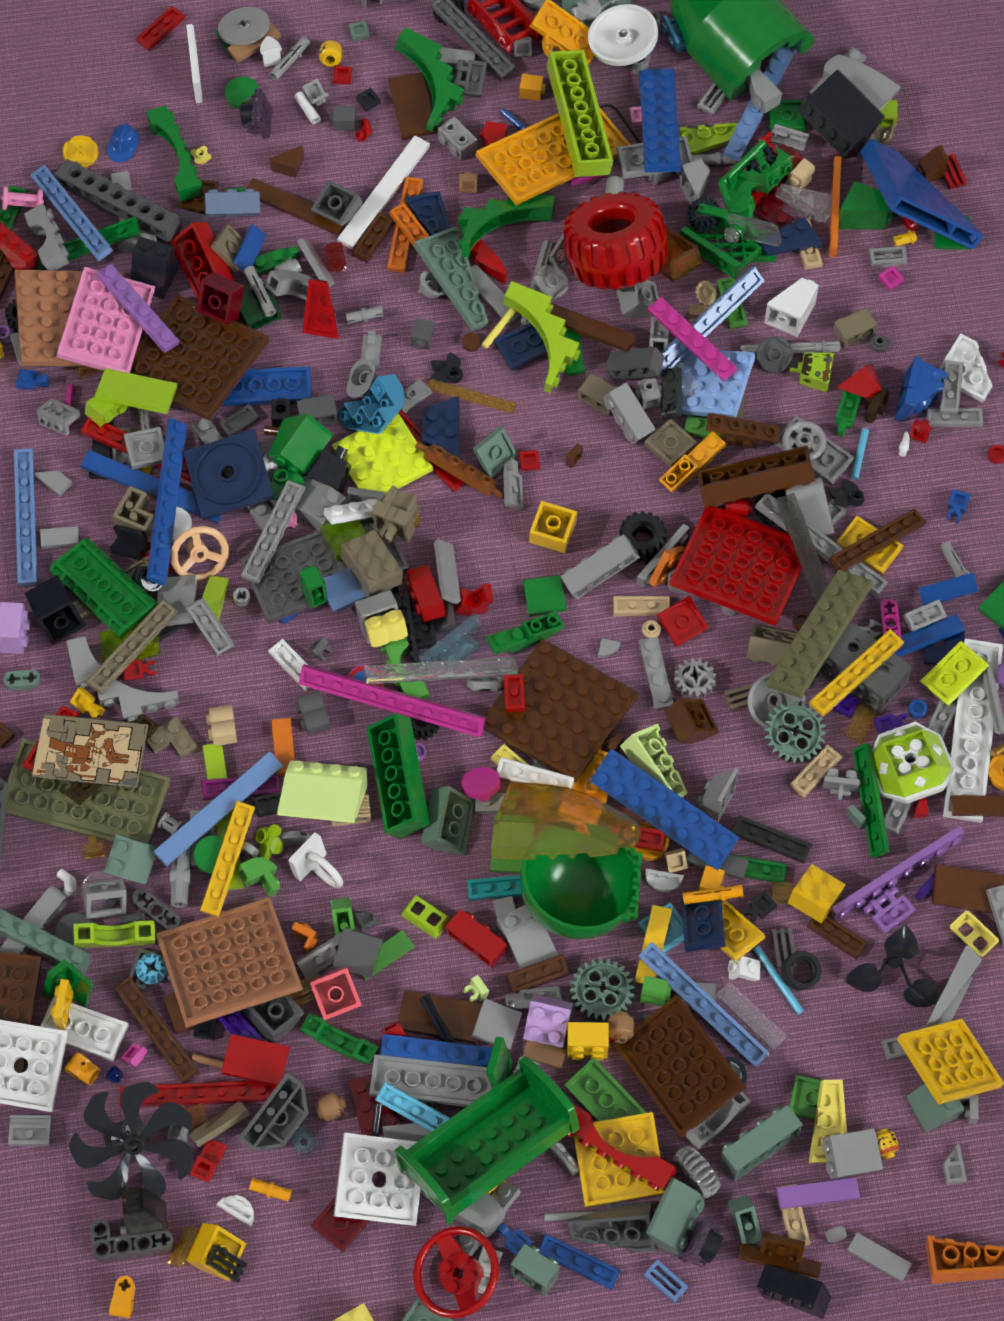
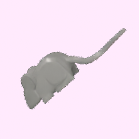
M587 0L585 4L578 2V7L568 9L567 12L583 24H586V21H594L607 6L619 0L607 2L602 6L598 0Z

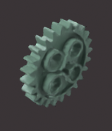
M795 700L793 705H791L790 701H787L786 707L781 703L779 704L780 710L777 708L772 709L775 715H767L771 721L764 722V724L769 726L763 729V732L768 733L764 740L770 741L766 747L772 746L771 754L777 751V759L784 756V762L791 758V762L794 764L798 758V761L802 763L803 757L808 761L811 759L810 754L813 756L817 755L815 749H822L819 743L825 742L821 738V736L827 734V732L821 731L826 726V724H820L823 717L817 718L818 712H812L811 706L805 708V702H802L799 706L798 700ZM785 715L792 717V724H787L784 721ZM803 721L810 723L811 729L809 731L803 728ZM781 725L782 727L787 728L789 730H782L778 726ZM796 728V732L801 734L793 736V732L790 730ZM780 733L786 735V743L780 742L778 738ZM802 734H808L811 736V738H807ZM798 739L805 742L804 749H800L797 746Z
M602 958L599 959V963L591 959L590 966L585 962L584 969L578 967L579 974H573L575 981L570 982V986L574 987L570 989V994L573 995L571 1002H576L575 1009L581 1007V1015L585 1012L587 1013V1019L594 1016V1020L597 1022L598 1018L601 1017L603 1023H605L606 1017L610 1018L615 1012H627L626 1006L631 1007L632 1002L629 999H634V994L631 992L635 991V986L631 985L633 984V978L627 979L630 976V972L623 973L625 966L623 965L618 968V961H615L612 965L610 964V958L607 959L606 963H603ZM591 976H598L600 980L593 982L589 978ZM611 980H617L619 984L617 986H612L609 982ZM601 988H605L603 993L600 992ZM592 994L596 998L594 1000H587L585 996ZM611 998L615 1001V1003L609 1005L605 1002V1000Z

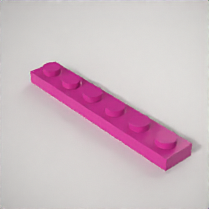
M662 297L658 298L648 307V312L723 382L737 371V367Z

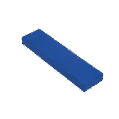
M954 614L913 632L903 634L901 637L904 644L895 654L900 657L965 631L964 626L958 615Z
M548 1234L545 1235L539 1247L540 1254L547 1258L549 1256L555 1259L559 1265L612 1290L621 1271Z

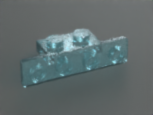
M476 613L471 615L418 657L422 670L426 672L439 661L451 670L477 650L480 646L471 636L482 628L479 616Z

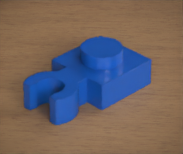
M955 489L952 490L947 506L951 510L948 511L946 520L949 521L950 516L954 515L957 517L956 523L960 522L961 512H966L971 494Z

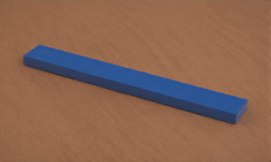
M88 450L81 463L82 469L126 487L132 486L157 499L159 478L137 469L132 470V467ZM179 487L177 507L201 517L195 493ZM222 515L207 520L218 524Z

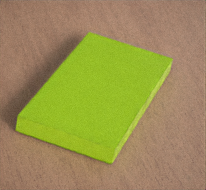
M105 368L95 394V399L168 415L177 390V383Z

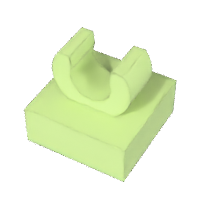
M478 975L473 977L470 985L464 989L465 994L469 991L474 993L470 997V1002L476 1001L477 998L482 1002L484 999H487L489 993L488 988Z

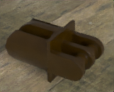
M881 386L882 390L870 399H867L865 420L868 423L874 422L877 415L882 416L883 410L888 403L889 392L883 386Z

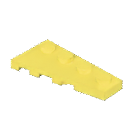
M843 1080L820 1081L809 1163H827L826 1155L822 1150V1138L847 1133Z

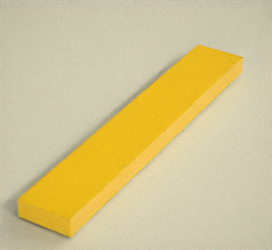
M891 629L888 630L809 701V705L824 717L904 644V641Z
M236 801L200 909L201 912L219 917L255 806Z

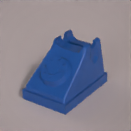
M915 356L904 375L894 420L900 422L907 420L912 415L920 414L932 401H936L938 398L937 392L944 390L945 384L941 382V379L947 378V372Z

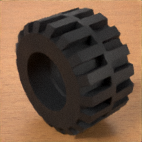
M641 511L640 514L634 512L632 517L628 515L626 521L623 520L620 527L619 536L624 534L640 557L637 559V563H641V561L649 563V560H652L666 544L667 529L664 527L663 520L659 521V516H652L653 513L648 512V514H645V511ZM645 532L651 535L653 539L648 542H639L633 538V535Z

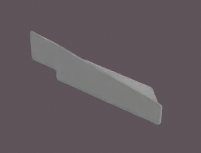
M968 945L965 946L925 1028L952 1021L973 979L971 975L982 961Z

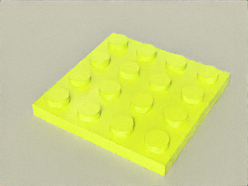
M399 413L382 434L357 431L332 444L334 451H336L338 445L348 450L344 460L351 464L349 475L357 488L382 491L387 494L392 485L400 489L433 471L430 462L424 458V453L415 448L417 442Z

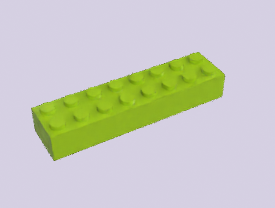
M584 50L550 52L547 70L575 177L610 175L613 158Z

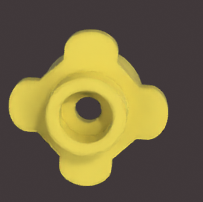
M206 146L191 150V155L194 156L196 164H205L211 159Z

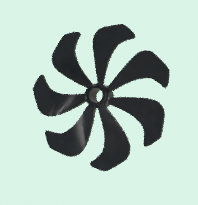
M150 1082L132 1084L125 1087L121 1093L122 1109L131 1134L126 1135L111 1121L105 1111L108 1092L93 1095L84 1111L85 1123L99 1132L122 1139L123 1144L93 1147L86 1145L79 1135L74 1133L69 1143V1149L76 1164L81 1168H91L111 1158L123 1149L126 1154L116 1170L106 1180L100 1182L87 1181L91 1194L108 1200L120 1198L125 1191L128 1180L130 1157L135 1155L143 1176V1190L133 1201V1204L148 1207L165 1193L166 1182L155 1166L141 1154L142 1150L170 1159L176 1165L178 1180L183 1179L191 1172L192 1150L187 1143L178 1140L146 1144L143 1141L161 1128L172 1124H178L191 1130V1114L176 1102H166L155 1111L141 1135H138L137 1122L142 1102L148 1096L158 1093L159 1089ZM137 1140L139 1142L138 1147L135 1149L128 1148L129 1141Z

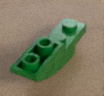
M557 611L523 621L521 626L489 635L486 641L493 655L507 651L511 654L539 643L542 638L544 640L564 629L565 626Z

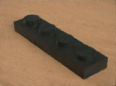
M741 815L738 816L732 830L733 833L746 841L803 864L812 847L811 843Z

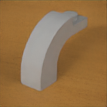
M273 270L269 273L265 287L276 296L293 295L306 300L308 282L311 277L289 270Z
M743 1092L739 1093L696 1128L688 1130L685 1136L698 1149L704 1145L708 1146L741 1115L751 1100Z

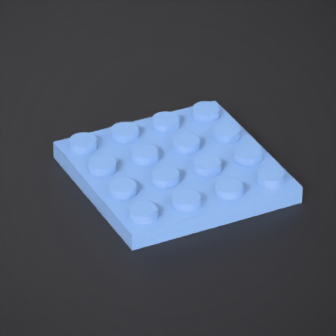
M719 350L737 367V371L723 382L690 351L679 364V367L682 368V414L707 416L708 413L736 418L755 359L754 353Z

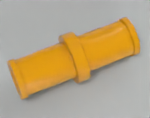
M254 1177L249 1187L250 1191L265 1194L267 1198L274 1197L289 1202L292 1189L275 1185V1182L272 1181L268 1183Z

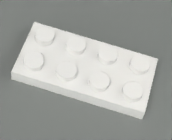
M53 997L40 1027L57 1029L56 1024L53 1023V1017H51V1008L53 1004L56 1005V997ZM71 1003L66 1031L69 1032L66 1045L113 1062L129 1025L127 1022Z

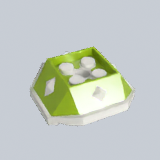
M912 722L879 734L872 749L881 797L890 798L905 804L944 791L955 772V767L941 735L917 722ZM908 759L915 760L913 763L906 762Z

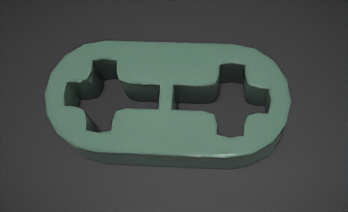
M35 670L10 671L3 678L5 687L11 691L35 689L41 683L40 675ZM31 676H34L35 679L33 680L32 683H30V682H29L30 677H31ZM11 678H15L14 684H10Z

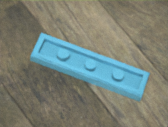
M387 1082L383 1084L375 1099L431 1132L450 1119V1117Z

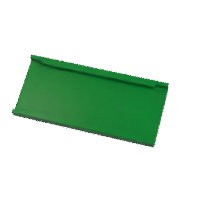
M89 538L81 540L50 566L51 574L53 576L58 575L65 587L120 640L123 639V635L145 619L158 605L150 595Z

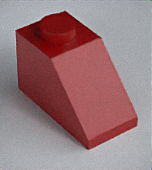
M486 121L485 128H481L480 138L483 139L484 147L507 137V124Z

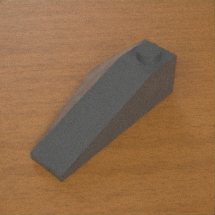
M652 1202L628 1204L568 1219L572 1240L591 1244L610 1245V1248L615 1249L616 1246L622 1247L635 1253L656 1251L655 1243L646 1233L654 1216Z

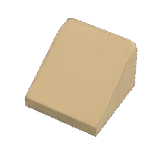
M690 304L688 321H695L708 308V305Z

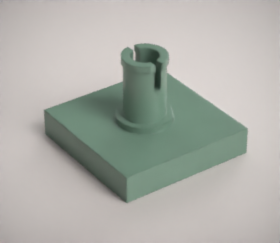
M501 426L497 427L473 448L486 475L491 478L504 468L505 462L518 456L504 427Z

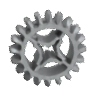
M685 1146L673 1156L674 1166L681 1177L692 1189L698 1191L703 1198L713 1196L720 1188L721 1184L717 1174L704 1157L694 1148Z

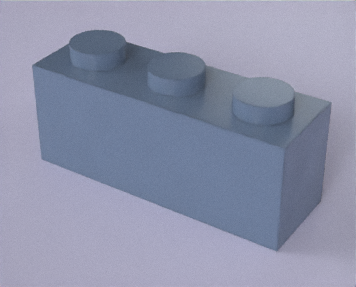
M229 189L226 192L209 190L208 193H205V217L260 216L259 192H255V189H245L244 192H237L236 189Z

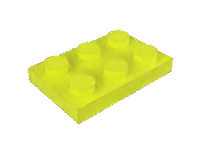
M960 641L920 682L943 703L949 706L989 665Z

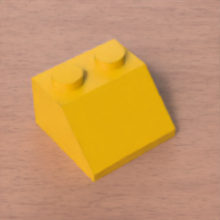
M202 1223L186 1261L204 1272L230 1281L229 1278L206 1265V1261L214 1245L222 1247L240 1259L246 1243L218 1225ZM216 1252L217 1255H219V1256L222 1257L223 1259L227 1260L228 1262H230V1263L233 1264L234 1266H237V1264H235V1263L232 1262L231 1260L227 1259L226 1257H224V1256L221 1255L220 1253ZM213 1259L214 1263L233 1274V1270Z

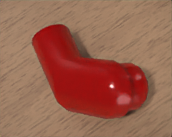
M368 118L360 121L362 130H358L359 133H355V138L359 142L366 141L372 134Z

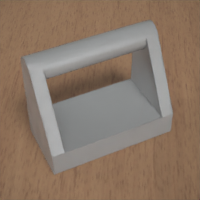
M123 879L83 883L86 919L126 915V888ZM120 897L121 907L91 911L92 900Z

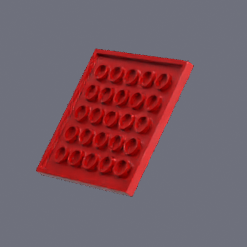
M707 506L670 579L669 585L776 626L811 549L792 535L719 507Z

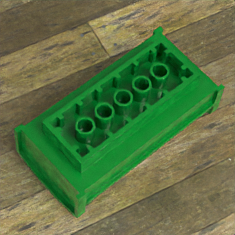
M526 1056L519 1060V1070L406 1150L400 1145L394 1150L399 1171L401 1173L406 1171L443 1212L448 1225L455 1220L454 1217L508 1177L570 1132L574 1134L580 1129L575 1106L556 1083Z

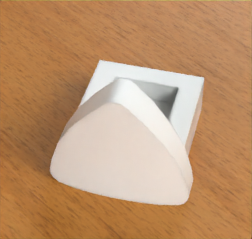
M270 36L263 40L260 47L264 67L275 66L281 61V45Z

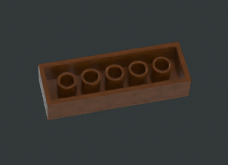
M808 445L698 471L699 487L704 507H715L720 503H732L741 498H753L758 494H770L775 490H787L796 485H808L815 481Z

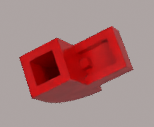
M484 583L475 591L460 589L461 601L458 604H454V614L471 616L487 612L489 610L488 605L493 602L491 584Z

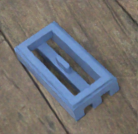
M658 1259L643 1274L647 1280L674 1304L688 1289V1286ZM659 1267L666 1275H668L675 1283H677L681 1287V1289L678 1290L655 1268ZM652 1272V1273H653L657 1278H659L666 1286H668L676 1295L674 1296V1295H673L669 1290H667L660 1282H658L650 1273Z

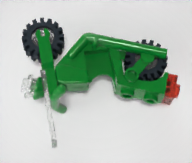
M764 140L754 144L753 148L749 147L748 151L744 153L745 156L719 180V189L727 210L719 208L717 202L710 197L708 200L706 197H703V200L698 198V202L693 201L692 205L688 207L689 210H687L692 228L694 227L696 231L699 229L700 232H703V229L709 232L708 229L711 228L713 230L715 229L714 227L724 229V237L730 243H737L739 241L738 238L780 246L782 239L779 228L771 222L753 219V211L756 206L751 192L753 190L768 194L798 163L796 150L782 143L776 148V158L775 151Z

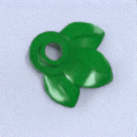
M277 469L272 476L273 482L271 483L275 497L273 500L279 498L287 480L303 485L304 480L302 476L297 473H289L285 469Z

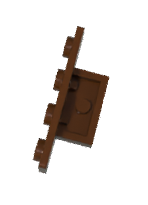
M708 413L706 430L720 433L719 437L726 445H738L746 449H755L759 441L775 444L779 442L780 427L778 425Z
M765 1232L761 1248L740 1243L737 1257L740 1260L764 1266L767 1264L807 1277L819 1278L821 1263L802 1258L805 1241Z

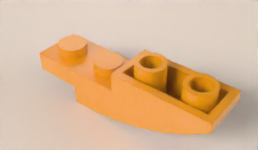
M711 432L688 455L685 454L659 481L671 493L675 492L698 475V471L708 467L714 461L713 458L726 446V443L715 432Z

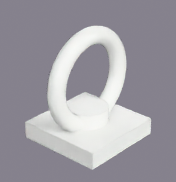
M316 832L288 860L293 875L301 882L313 870L330 886L341 888L343 886V879L338 871L324 859L327 853L321 836ZM320 866H322L330 875H328Z

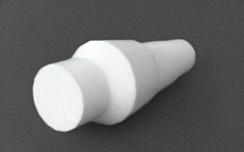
M907 431L904 433L899 445V455L905 457L909 450L910 437Z

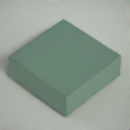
M365 21L348 24L353 42L370 38Z
M851 805L847 809L846 816L858 829H861L865 824L866 817L855 805Z

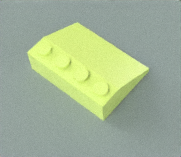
M290 760L285 773L277 814L281 816L355 823L368 787L367 769L357 766Z

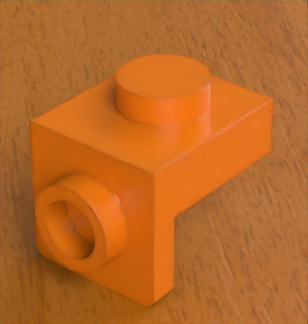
M295 922L291 928L292 935L306 941L303 948L304 953L307 954L314 950L318 944L317 933L309 925Z

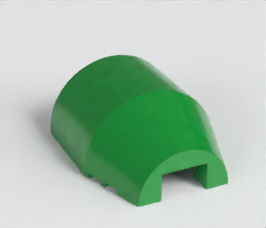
M671 0L670 10L676 25L679 27L687 52L730 101L745 92L746 77L760 68L761 60L783 45L788 49L793 46L799 54L814 46L813 35L781 0Z

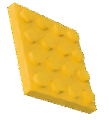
M963 1019L903 1033L897 1038V1041L938 1105L998 1089L1004 1084Z
M653 1112L593 1122L602 1139L614 1149L635 1157L658 1156L661 1158ZM574 1136L586 1208L664 1194V1191L661 1189L657 1192L647 1185L649 1182L642 1178L639 1181L631 1176L629 1169L624 1167L622 1170L613 1164L614 1160L608 1156L606 1159L595 1153L597 1149L592 1146L586 1148L578 1142L579 1138Z

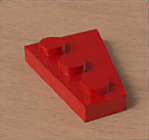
M310 278L302 333L338 339L339 333L328 281Z

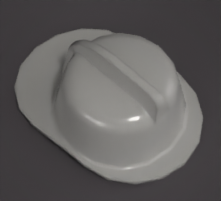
M431 271L421 273L419 294H423L429 299H435L446 294Z
M363 358L353 365L346 389L350 397L357 398L368 392L378 377L373 361Z

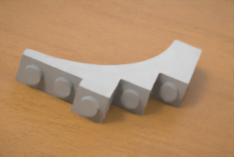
M86 637L66 640L77 689L79 687L86 690L92 688L86 681L100 665L92 655ZM117 680L102 695L98 693L101 706L112 707L120 702L123 719L127 723H135L143 715L142 712L152 713L159 708L165 707L170 709L180 704L177 691L163 693L146 692L131 688Z

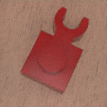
M141 659L134 660L123 671V680H140L144 678V673L148 676L155 675L156 671L148 669V666L154 665L155 661L150 660L142 665Z

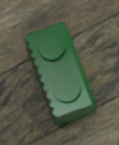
M316 566L304 568L299 573L302 593L305 599H307L310 608H315L328 601L326 583Z

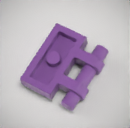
M895 886L884 890L881 896L870 900L868 905L863 908L867 915L872 911L877 913L872 917V921L883 934H886L916 911L904 895L898 899L894 896L899 892ZM888 901L890 904L883 909L880 905Z

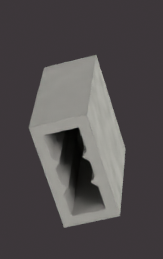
M875 1129L822 1138V1150L826 1155V1170L830 1175V1179L883 1170Z

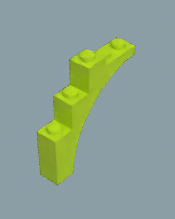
M511 281L504 296L503 305L525 317L541 336L549 362V371L544 391L551 394L553 387L557 388L559 384V374L564 373L567 365L571 366L574 360H578L581 352L578 350L579 343L564 337L567 330L565 327L566 320L551 314L553 309L551 296Z

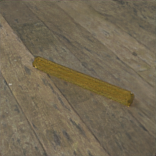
M430 379L427 385L432 391L453 397L458 396L460 399L509 413H514L516 409V403L434 379Z

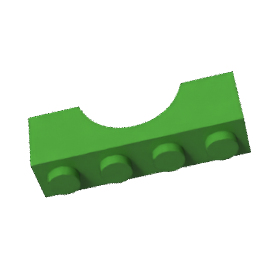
M406 637L379 646L382 655L386 654L387 660L385 662L388 670L393 671L394 676H392L395 687L399 686L401 693L429 700V692L423 678L411 676L401 667L402 660L409 653V644Z

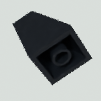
M140 236L133 250L131 280L155 286L153 296L164 299L178 271L174 247Z
M58 575L24 593L36 620L52 644L86 626L68 590Z

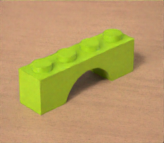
M134 921L129 924L115 926L98 925L95 923L74 924V946L77 948L154 945L155 923L154 921Z

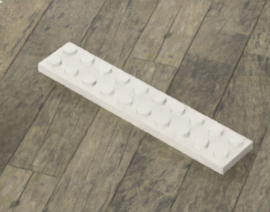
M965 639V645L992 665L998 690V666L1001 664L1003 644ZM982 673L957 697L950 753L955 772L946 786L943 817L982 823L983 816H952L950 797L952 795L986 796L994 724Z

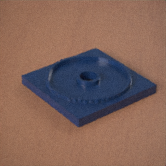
M255 429L183 451L203 521L275 498ZM230 467L234 469V474L231 478L226 479L221 476L225 468Z

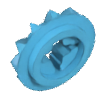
M153 952L147 955L144 954L141 959H138L135 967L137 977L146 984L159 983L165 978L168 971L164 958ZM155 963V969L157 971L151 970L150 972H148V968L146 965L151 966Z

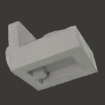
M978 1095L959 1099L961 1104L965 1105L964 1117L968 1118V1124L976 1125L979 1119Z

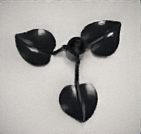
M906 924L886 939L884 943L886 959H883V964L879 971H877L875 964L864 963L854 968L846 977V983L863 992H872L881 985L882 979L880 974L883 973L887 964L892 968L900 967L909 986L903 992V996L910 1005L929 1007L938 1001L937 987L932 981L917 979L913 985L910 983L902 958H913L918 952V942L914 933Z

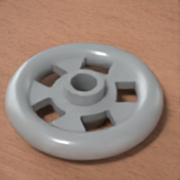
M797 421L789 425L784 431L782 444L785 450L793 449L792 446L794 444L797 447L808 445V449H813V452L809 453L811 460L824 452L827 438L823 429L817 424L810 421ZM803 428L811 429V433L802 432ZM793 432L798 434L795 439L790 437ZM813 437H819V443H814Z

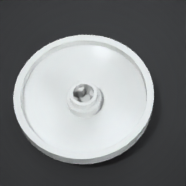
M631 4L618 5L605 10L596 17L588 32V42L593 55L601 62L612 66H626L642 60L653 50L658 40V27L653 15L645 8Z

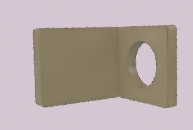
M892 124L884 130L877 127L870 138L882 144L887 143L892 139L895 125Z

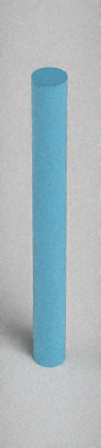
M760 946L755 947L753 951L797 1015L801 1014L804 1011L802 1006Z

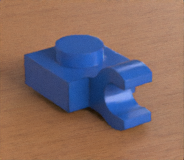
M19 369L16 388L35 390L36 386L49 387L50 380H48V375L46 374L38 375L37 371Z
M504 1223L497 1228L496 1232L506 1239L503 1245L515 1256H517L524 1244L530 1246L533 1243L518 1228L512 1232Z

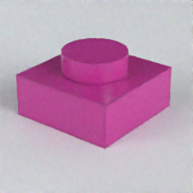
M894 266L878 276V279L889 291L904 282L903 276Z
M132 1043L121 1057V1060L128 1065L136 1067L137 1064L143 1061L148 1051L143 1046Z

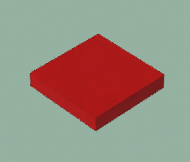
M690 596L656 615L676 648L709 629Z

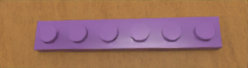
M112 264L97 272V278L164 353L179 345L178 338Z

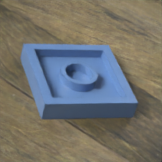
M349 568L323 578L326 583L327 602L334 614L354 606L356 601L368 598Z

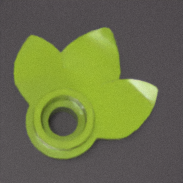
M272 824L269 828L263 827L256 832L255 840L260 845L259 855L261 858L269 860L272 853L281 854L283 851V841L279 837L282 828L279 825Z

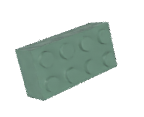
M788 1105L784 1108L778 1107L771 1113L772 1116L767 1120L765 1118L761 1119L755 1124L756 1128L751 1131H744L739 1136V1140L735 1143L731 1141L722 1148L723 1151L719 1163L734 1182L800 1135L803 1124Z

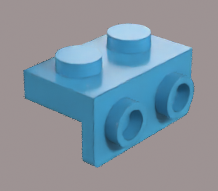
M667 15L663 16L661 28L663 33H666L668 36L670 47H673L676 53L685 50V42L680 35L681 32L674 18L668 19Z

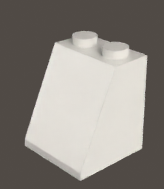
M799 279L768 302L764 323L798 337L816 304L819 285L812 280Z

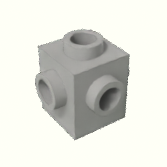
M645 378L638 381L635 396L637 400H640L642 408L647 409L660 406L662 387L660 384H657L656 378Z

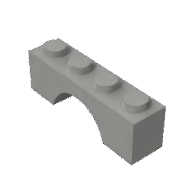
M42 203L24 213L28 226L35 235H46L43 246L38 250L42 264L46 269L56 271L69 264L67 258L69 253L66 247L62 245L64 240L61 234L58 233L60 229L57 223L53 221L55 216L50 208L47 209Z

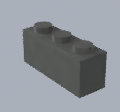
M652 346L640 349L635 348L628 352L622 350L610 353L605 371L614 380L659 376L665 356L656 347Z

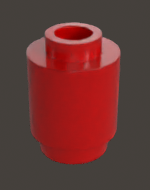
M741 498L732 503L726 502L725 510L747 517L748 513H752L753 502H749V498Z

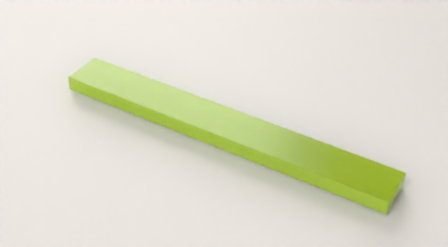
M214 743L203 745L207 778H227L222 745L214 746ZM233 811L216 824L217 836L225 837ZM240 855L228 891L245 888L237 872L241 864Z

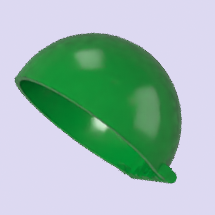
M569 822L553 826L539 834L525 852L520 870V888L524 903L530 914L541 926L558 936L584 940L607 934L622 922L629 923L630 919L636 920L638 918L637 903L639 902L642 853L635 852V848L628 847L612 832L593 824Z

